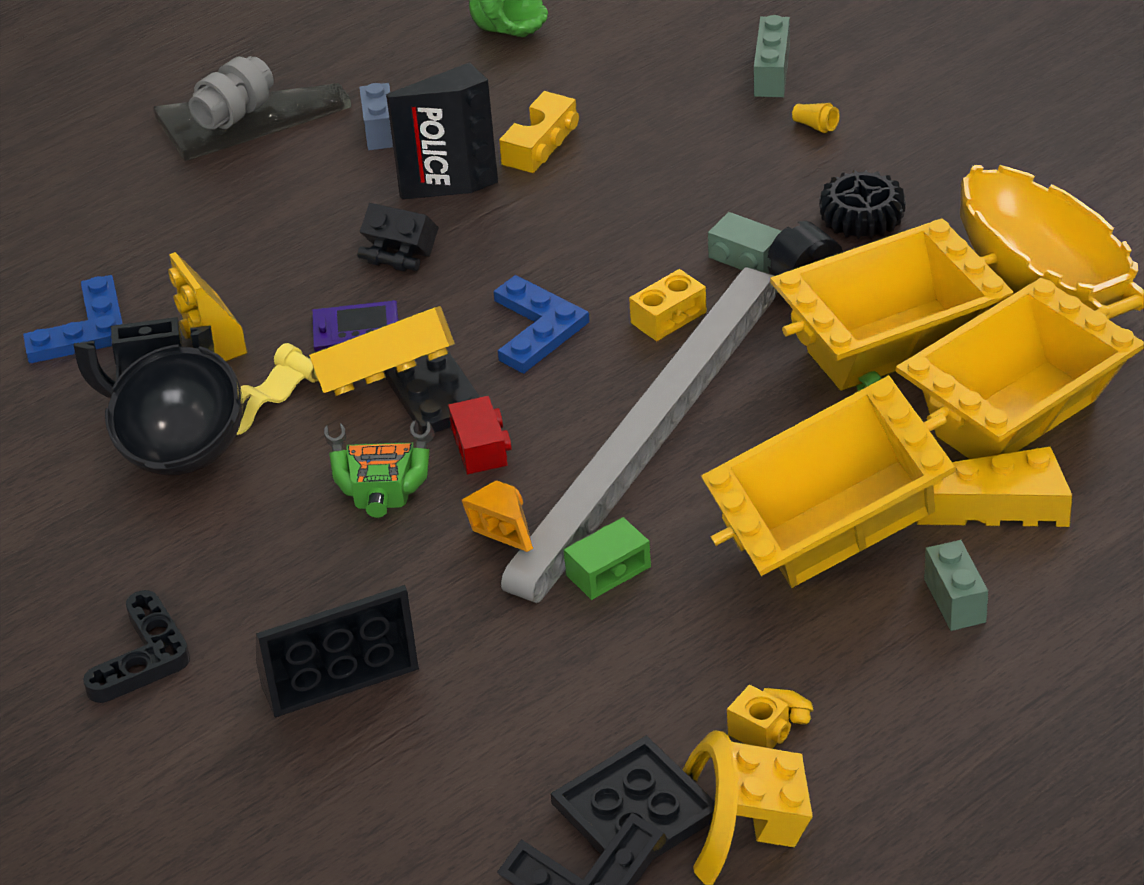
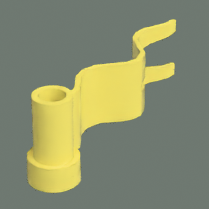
M284 343L275 353V367L267 379L257 387L241 386L243 403L247 398L250 397L247 402L236 435L243 434L251 427L256 413L263 403L268 401L281 403L291 395L296 385L304 378L312 383L319 381L311 359L303 355L299 348L290 343Z

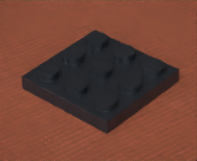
M647 735L550 793L552 805L600 854L604 852L631 813L642 818L664 832L668 838L654 859L711 824L715 801Z

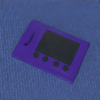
M397 301L312 309L314 351L324 350L397 322Z

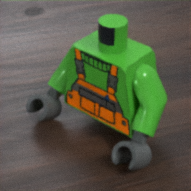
M415 420L411 423L410 432L416 440V448H414L412 442L347 445V450H343L342 445L346 441L344 426L340 423L341 435L337 438H332L329 436L328 425H326L324 429L325 439L332 446L333 451L329 452L333 480L346 496H353L355 507L366 509L368 515L376 518L383 517L387 513V508L406 505L409 494L414 493L427 479L430 449H426V446L434 437V430L429 422H427L426 432L422 435L417 434L419 430L417 421Z

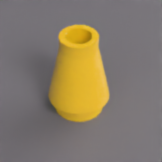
M831 103L796 104L792 111V119L795 122H800L822 133L834 131L839 123V110L833 107Z

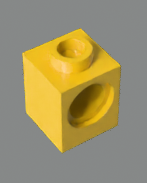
M749 684L727 708L728 735L747 745L773 749L777 743H783L789 735L791 729L789 704Z

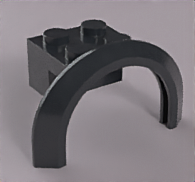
M178 317L111 326L112 348L116 364V381L132 363L147 353L171 345L183 347ZM211 325L190 328L193 348H199L200 346L214 352ZM95 342L74 343L76 360L81 375L93 389L111 399L113 394L112 387L115 381L101 368Z

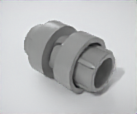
M238 56L221 66L218 72H213L196 83L193 97L189 100V109L192 116L202 127L213 130L217 127L227 129L241 120L245 113H250L266 103L269 97V89L274 83L272 72L267 64L257 57L249 56L244 58Z

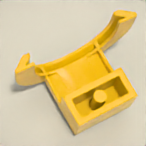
M717 730L707 734L692 751L682 770L688 776L692 773L693 780H697L707 761L712 758L716 777L715 805L710 830L704 847L693 865L694 873L705 885L714 884L725 863L734 833L736 815L753 818L756 841L795 848L813 817L802 754L731 742L726 733Z

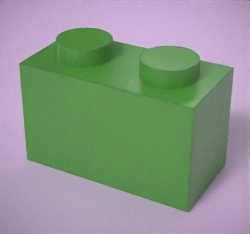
M622 517L564 549L566 576L593 600L651 567L650 541Z

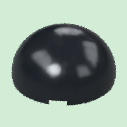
M171 345L147 353L132 363L120 375L112 387L113 394L108 408L105 409V422L108 434L115 448L124 458L142 470L154 474L174 476L203 469L217 460L228 449L241 424L243 396L236 374L218 354L200 346L199 348Z

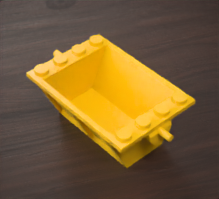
M943 218L770 278V283L793 309L791 313L792 324L782 327L783 334L787 337L796 333L801 343L807 346L808 353L840 391L861 384L862 382L858 378L868 372L875 371L881 377L896 371L897 365L989 310L992 305L1000 303L1014 294L1003 279L988 266L997 262L995 253L979 257Z
M1039 278L897 365L896 372L923 390L930 413L927 416V420L940 413L946 418L947 423L934 429L936 436L967 458L974 459L1017 452L1096 401L1125 362L1144 349V341L1134 336L1132 331L1121 328L1108 320L1106 316L1110 314V310L1106 305L1094 311L1081 303L1079 298L1068 295L1057 288L1052 281Z
M888 375L701 475L705 485L723 513L722 519L727 527L710 536L713 543L717 546L733 538L739 550L747 552L761 576L779 568L790 587L793 588L935 512L933 484L957 472L954 464L930 432L947 423L946 418L940 413L923 422Z

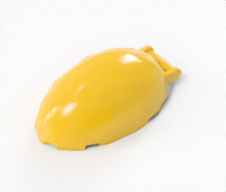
M974 165L970 173L965 178L963 177L961 181L960 218L971 245L979 257L995 253L997 262L988 266L1003 279L1014 294L1039 278L1052 281L1057 288L1068 295L1079 298L1081 303L1094 311L1106 305L1110 310V314L1106 316L1108 320L1134 309L1138 311L1144 309V290L1133 282L1138 272V263L1130 258L1132 250L1126 241L1121 243L1112 234L1114 228L1100 214L1065 190L1052 184L1048 189L1033 182L1034 175L999 165L998 170H983L984 167L981 165Z

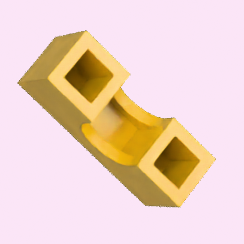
M543 91L529 107L531 126L514 123L499 139L501 164L534 173L542 163L547 161L549 155L557 146L562 144L565 137L577 127L579 114L576 111V99Z

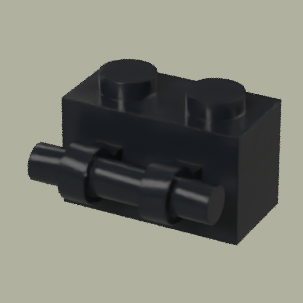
M369 203L360 233L373 246L370 248L360 246L357 256L359 259L367 260L369 264L376 266L386 264L393 266L395 270L403 272L407 269L418 271L420 259L413 258L412 255L418 254L430 257L439 227L425 214ZM387 248L399 250L396 254L386 252Z

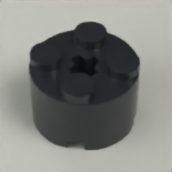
M800 221L798 222L800 225L793 229L789 226L783 229L772 242L768 251V258L771 260V267L768 266V270L772 275L776 276L843 253L842 247L812 222Z

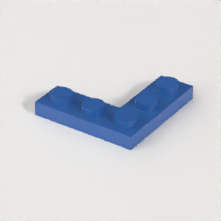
M112 275L97 276L81 281L88 320L23 333L29 364L75 354L74 343L94 341L96 349L112 346L111 326L123 324Z
M514 275L494 290L495 302L534 321L533 324L498 350L500 362L523 374L590 322L588 311L517 275Z

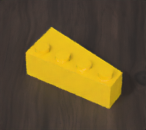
M1051 446L955 461L952 463L957 472L933 484L935 512L916 521L917 525H966L968 520H978L986 523V526H1000V521H1022L1023 526H1038V521H1056V527H1070L1072 493Z

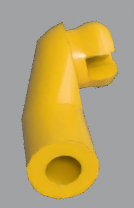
M764 688L763 692L789 704V710H791L789 718L792 723L808 724L810 722V712H813L811 701L795 691Z

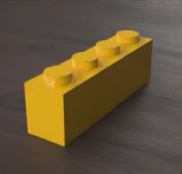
M438 306L309 356L323 393L334 390L335 396L354 390L353 382L365 379L366 384H370L386 378L384 371L396 367L399 373L417 366L415 359L427 355L429 361L447 355L446 347L455 343L442 308Z

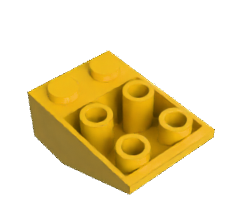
M176 252L169 254L172 268L168 269V274L173 286L177 289V294L173 297L178 311L182 314L183 319L179 321V326L185 339H191L190 328L211 325L214 352L225 361L246 354L243 329L219 295Z

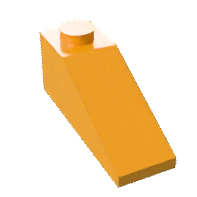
M496 480L462 499L464 509L474 532L526 552L533 549L526 518L521 507L523 499L514 486Z

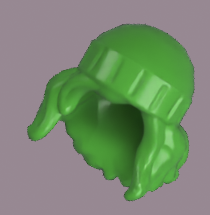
M469 0L472 20L479 28L487 32H499L516 37H526L539 30L542 24L546 22L548 10L546 6L542 5V0Z

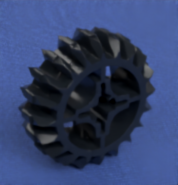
M867 169L864 172L853 170L852 174L842 172L840 178L831 177L830 183L824 184V189L819 197L821 219L825 221L826 227L833 228L836 234L843 232L845 238L851 235L857 236L858 239L861 236H867L872 239V236L876 234L884 236L885 231L892 232L895 226L901 225V219L906 211L905 194L903 188L899 187V182L891 180L890 175L881 176L879 171L868 173Z

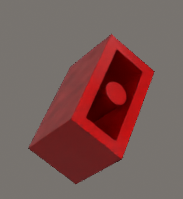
M489 396L448 404L451 431L466 474L508 466L506 451L512 450L509 433L507 430L501 431L503 420L500 409H493Z

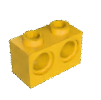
M681 269L674 271L629 297L631 324L656 342L707 312L706 286Z

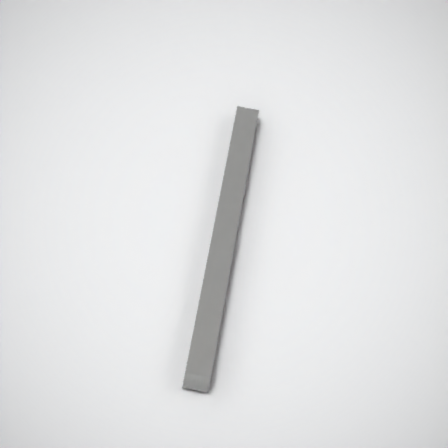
M745 267L530 536L533 549L528 552L520 549L507 565L501 580V588L504 592L534 603H539L565 571L564 549L597 530L773 302L777 290L770 283V278L775 275Z

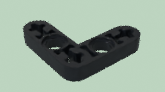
M149 590L137 591L127 599L126 607L130 622L144 643V646L94 666L85 673L83 681L87 696L91 701L97 703L111 701L179 672L189 664L190 656L186 640L158 595ZM143 607H145L147 610H150V614L148 616H145V613L142 609ZM156 627L167 628L165 632L159 635L148 634L150 630ZM170 645L174 655L166 653L165 648ZM134 665L147 666L139 673L128 672ZM121 674L122 678L118 679L117 675Z

